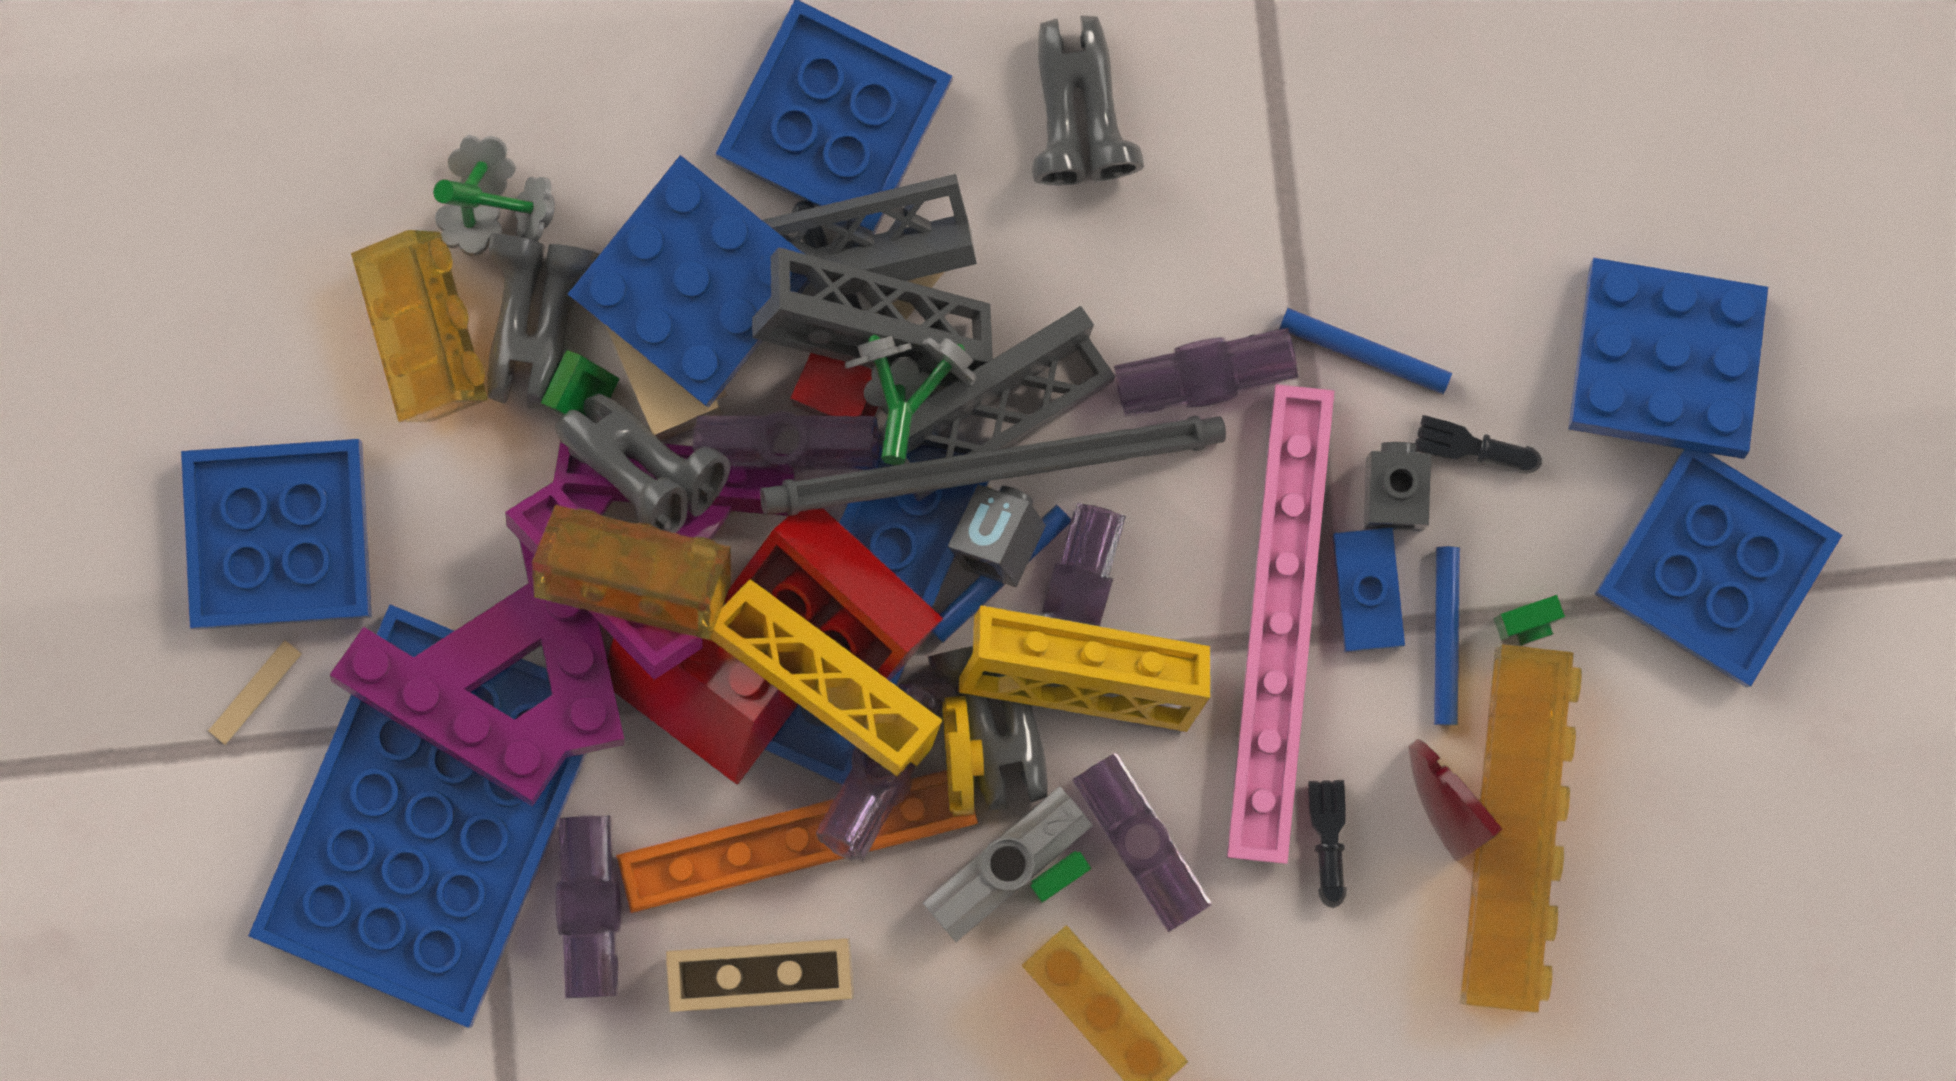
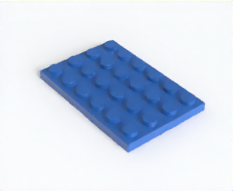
M389 604L377 635L410 656L415 657L454 632V630ZM520 659L470 692L514 720L552 695L547 669L525 659ZM351 694L248 936L460 1025L472 1028L587 753L565 758L535 804L530 806Z

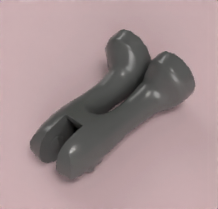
M1080 16L1081 48H1083V51L1062 53L1064 44L1063 38L1060 35L1057 18L1040 24L1038 33V63L1046 105L1048 143L1046 150L1034 158L1032 172L1033 180L1036 183L1045 185H1073L1081 183L1086 179L1085 163L1080 148L1074 110V89L1077 87L1083 92L1086 107L1092 179L1095 181L1117 179L1141 171L1144 168L1143 154L1139 145L1123 140L1118 129L1112 95L1109 50L1098 16Z
M491 233L489 254L503 270L504 290L500 314L489 354L487 372L488 398L505 404L511 391L516 360L533 363L528 382L527 407L545 409L546 406L541 401L562 360L566 327L574 300L568 293L599 256V253L574 246L549 244L546 262L547 276L544 282L541 313L535 334L529 336L527 334V322L538 273L542 266L545 245L523 237Z
M600 393L584 400L583 409L586 416L576 410H569L556 423L555 431L561 442L568 447L570 455L580 462L589 465L613 484L635 506L638 523L649 533L657 537L670 536L678 532L684 525L687 510L695 517L706 511L720 494L729 477L730 461L718 450L704 446L692 453L688 459L682 458L665 446L630 411L613 399ZM628 458L639 462L657 480L637 468Z
M973 646L928 656L930 669L934 676L950 684L957 696L966 697L970 740L981 739L983 748L984 775L975 777L989 809H1007L1004 793L1005 781L1004 777L1000 775L999 766L1021 761L1023 770L1021 772L1022 781L1027 788L1030 803L1046 798L1048 793L1046 759L1033 715L1032 705L1001 700L1006 722V733L1002 736L998 734L989 698L959 693V677L973 654ZM994 673V677L1006 676L1003 674Z

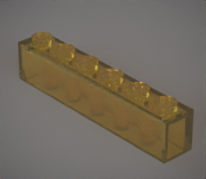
M1505 644L1496 647L1494 651L1480 802L1503 830L1474 851L1459 1004L1539 1013L1540 1001L1548 1002L1550 998L1552 966L1543 965L1545 942L1555 940L1558 926V906L1549 905L1551 881L1560 882L1564 865V846L1555 845L1557 821L1566 822L1570 804V787L1561 785L1563 762H1572L1576 742V728L1567 726L1569 702H1578L1582 680L1581 667H1572L1574 652Z

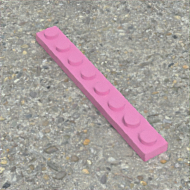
M1278 384L1274 386L1226 858L1288 864L1335 390Z

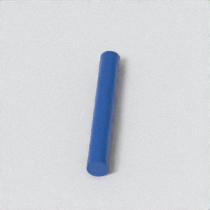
M1287 308L1279 330L1443 395L1452 376V372L1290 308Z
M1055 505L1041 518L1046 527L1029 562L1072 522L1058 505ZM979 576L939 614L943 620L932 633L944 643L978 611L981 605L983 606L1006 584Z
M1452 546L1436 547L1434 725L1440 726L1458 725L1460 547Z

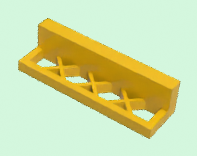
M751 579L706 624L704 635L894 775L898 776L910 762L917 766L931 751L943 721L941 718Z
M981 605L974 616L973 654L959 677V693L1187 732L1210 699V646ZM986 671L1003 674L1006 676L993 677L988 675H982V673ZM1050 683H1055V684H1061V685H1064V686L1051 687V686H1045V685H1046V684H1050ZM1108 693H1112V694H1118V695H1120V696L1108 697V696H1102V695L1108 694ZM1170 703L1181 705V707L1177 709L1160 705Z

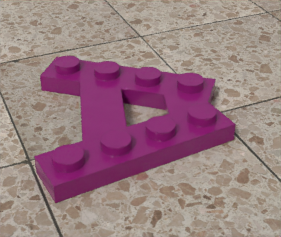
M560 440L553 482L505 512L506 526L655 680L702 649V634L670 602L731 511L764 514L760 499L761 488L783 485V481L788 479L795 481L797 455L713 448L730 461L729 477L714 502L706 511L696 517L687 510L684 525L678 532L670 536L657 537L645 530L626 557L596 525L613 501H630L605 477L597 473L586 463H582L572 457L568 447ZM663 443L674 453L685 459H688L692 453L702 448L699 446ZM628 458L637 468L657 480L639 462ZM787 512L777 513V514H771V515L789 516Z
M519 540L528 584L415 657L410 656L363 626L329 676L332 683L530 806H533L565 758L624 746L625 740L599 622ZM542 646L552 695L514 720L470 693Z

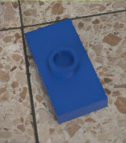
M1393 528L1333 533L1332 539L1344 653L1404 647L1405 638Z

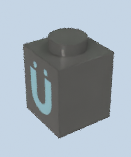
M978 484L948 544V548L966 571L1017 587L1046 525L1032 506L1033 500L1027 494L1009 486H1001L1000 490L997 491Z

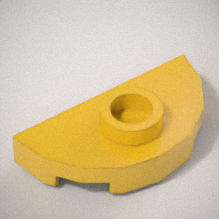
M944 697L945 701H942L950 813H953V816L974 815L973 776L984 775L982 740H970L966 697Z

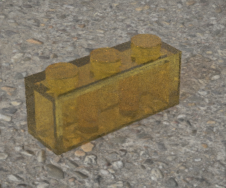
M406 230L352 252L351 256L398 422H432L487 401L488 397L483 383L485 379L484 368L474 352L467 327L469 321L468 312L463 301L458 296L451 271L453 264L449 248L443 242L441 232Z
M555 505L532 560L535 598L710 640L731 584V547L717 544L715 541L705 537L692 538L659 530L647 523L634 524L604 517L588 509L575 510Z
M1067 925L1062 927L1021 964L1124 1081H1168L1189 1062Z

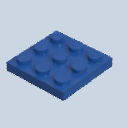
M794 0L715 153L716 157L802 201L811 203L815 207L898 188L953 81V76L800 0ZM878 212L866 215L858 228L875 235L885 214Z
M679 155L570 290L568 295L709 408L763 341L753 338L752 317L771 298V255L778 247L799 253L802 252L683 156ZM790 272V291L801 294L810 281L805 275Z
M1593 257L1588 272L1568 430L1745 459L1750 451L1768 287Z
M360 439L181 451L191 629L201 630L372 618L363 443Z
M1682 449L1594 595L1748 688L1754 683L1843 535L1713 455Z

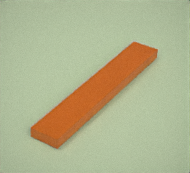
M947 770L616 856L630 913H635L977 825L978 821L975 809L974 815L953 816V813H950Z

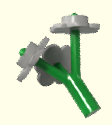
M473 135L464 137L460 143V149L454 150L447 162L450 171L456 176L462 177L461 181L456 182L443 179L438 181L433 189L434 198L439 203L448 204L439 208L435 215L436 224L443 231L441 234L443 245L448 248L459 246L461 251L469 256L482 254L488 247L491 233L502 234L501 224L497 221L500 217V209L514 211L515 217L518 220L517 235L519 237L538 241L543 234L544 228L548 227L551 223L555 210L550 180L544 177H529L525 182L524 192H521L517 199L500 196L507 188V179L511 178L516 170L514 162L506 158L507 147L505 143L494 136L485 137L481 141Z
M872 335L869 338V343L857 346L861 358L844 363L846 369L871 361L875 363L872 369V380L864 387V397L871 405L882 406L883 412L888 416L881 456L883 462L892 465H902L905 463L912 415L929 398V395L949 371L969 386L976 382V375L968 369L973 360L965 352V347L962 344H956L948 338H945L940 344L930 337L924 339L921 345L939 362L930 375L925 372H919L917 362L909 357L897 358L889 366L887 356L912 349L911 343L895 347L892 336L880 339L879 336Z

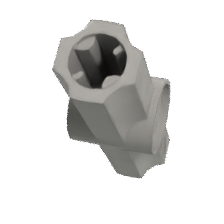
M1059 786L998 839L991 842L984 851L922 903L953 940L958 942L1092 828L1093 824ZM1003 847L1017 849L1025 859L1026 867L1024 873L1014 881L1005 882L999 880L991 871V858L997 850Z

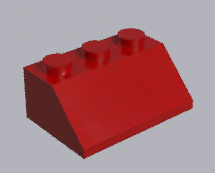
M823 508L800 511L798 515L788 516L776 526L721 599L726 604L751 579L889 681L912 658L943 620L934 609Z
M677 590L670 602L702 634V649L654 680L613 638L607 662L614 693L738 785L797 707L798 703L704 635L706 624L714 616Z

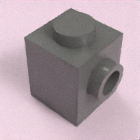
M1409 442L1381 443V451L1370 452L1366 457L1364 528L1423 531L1429 525L1431 453H1416L1417 444Z

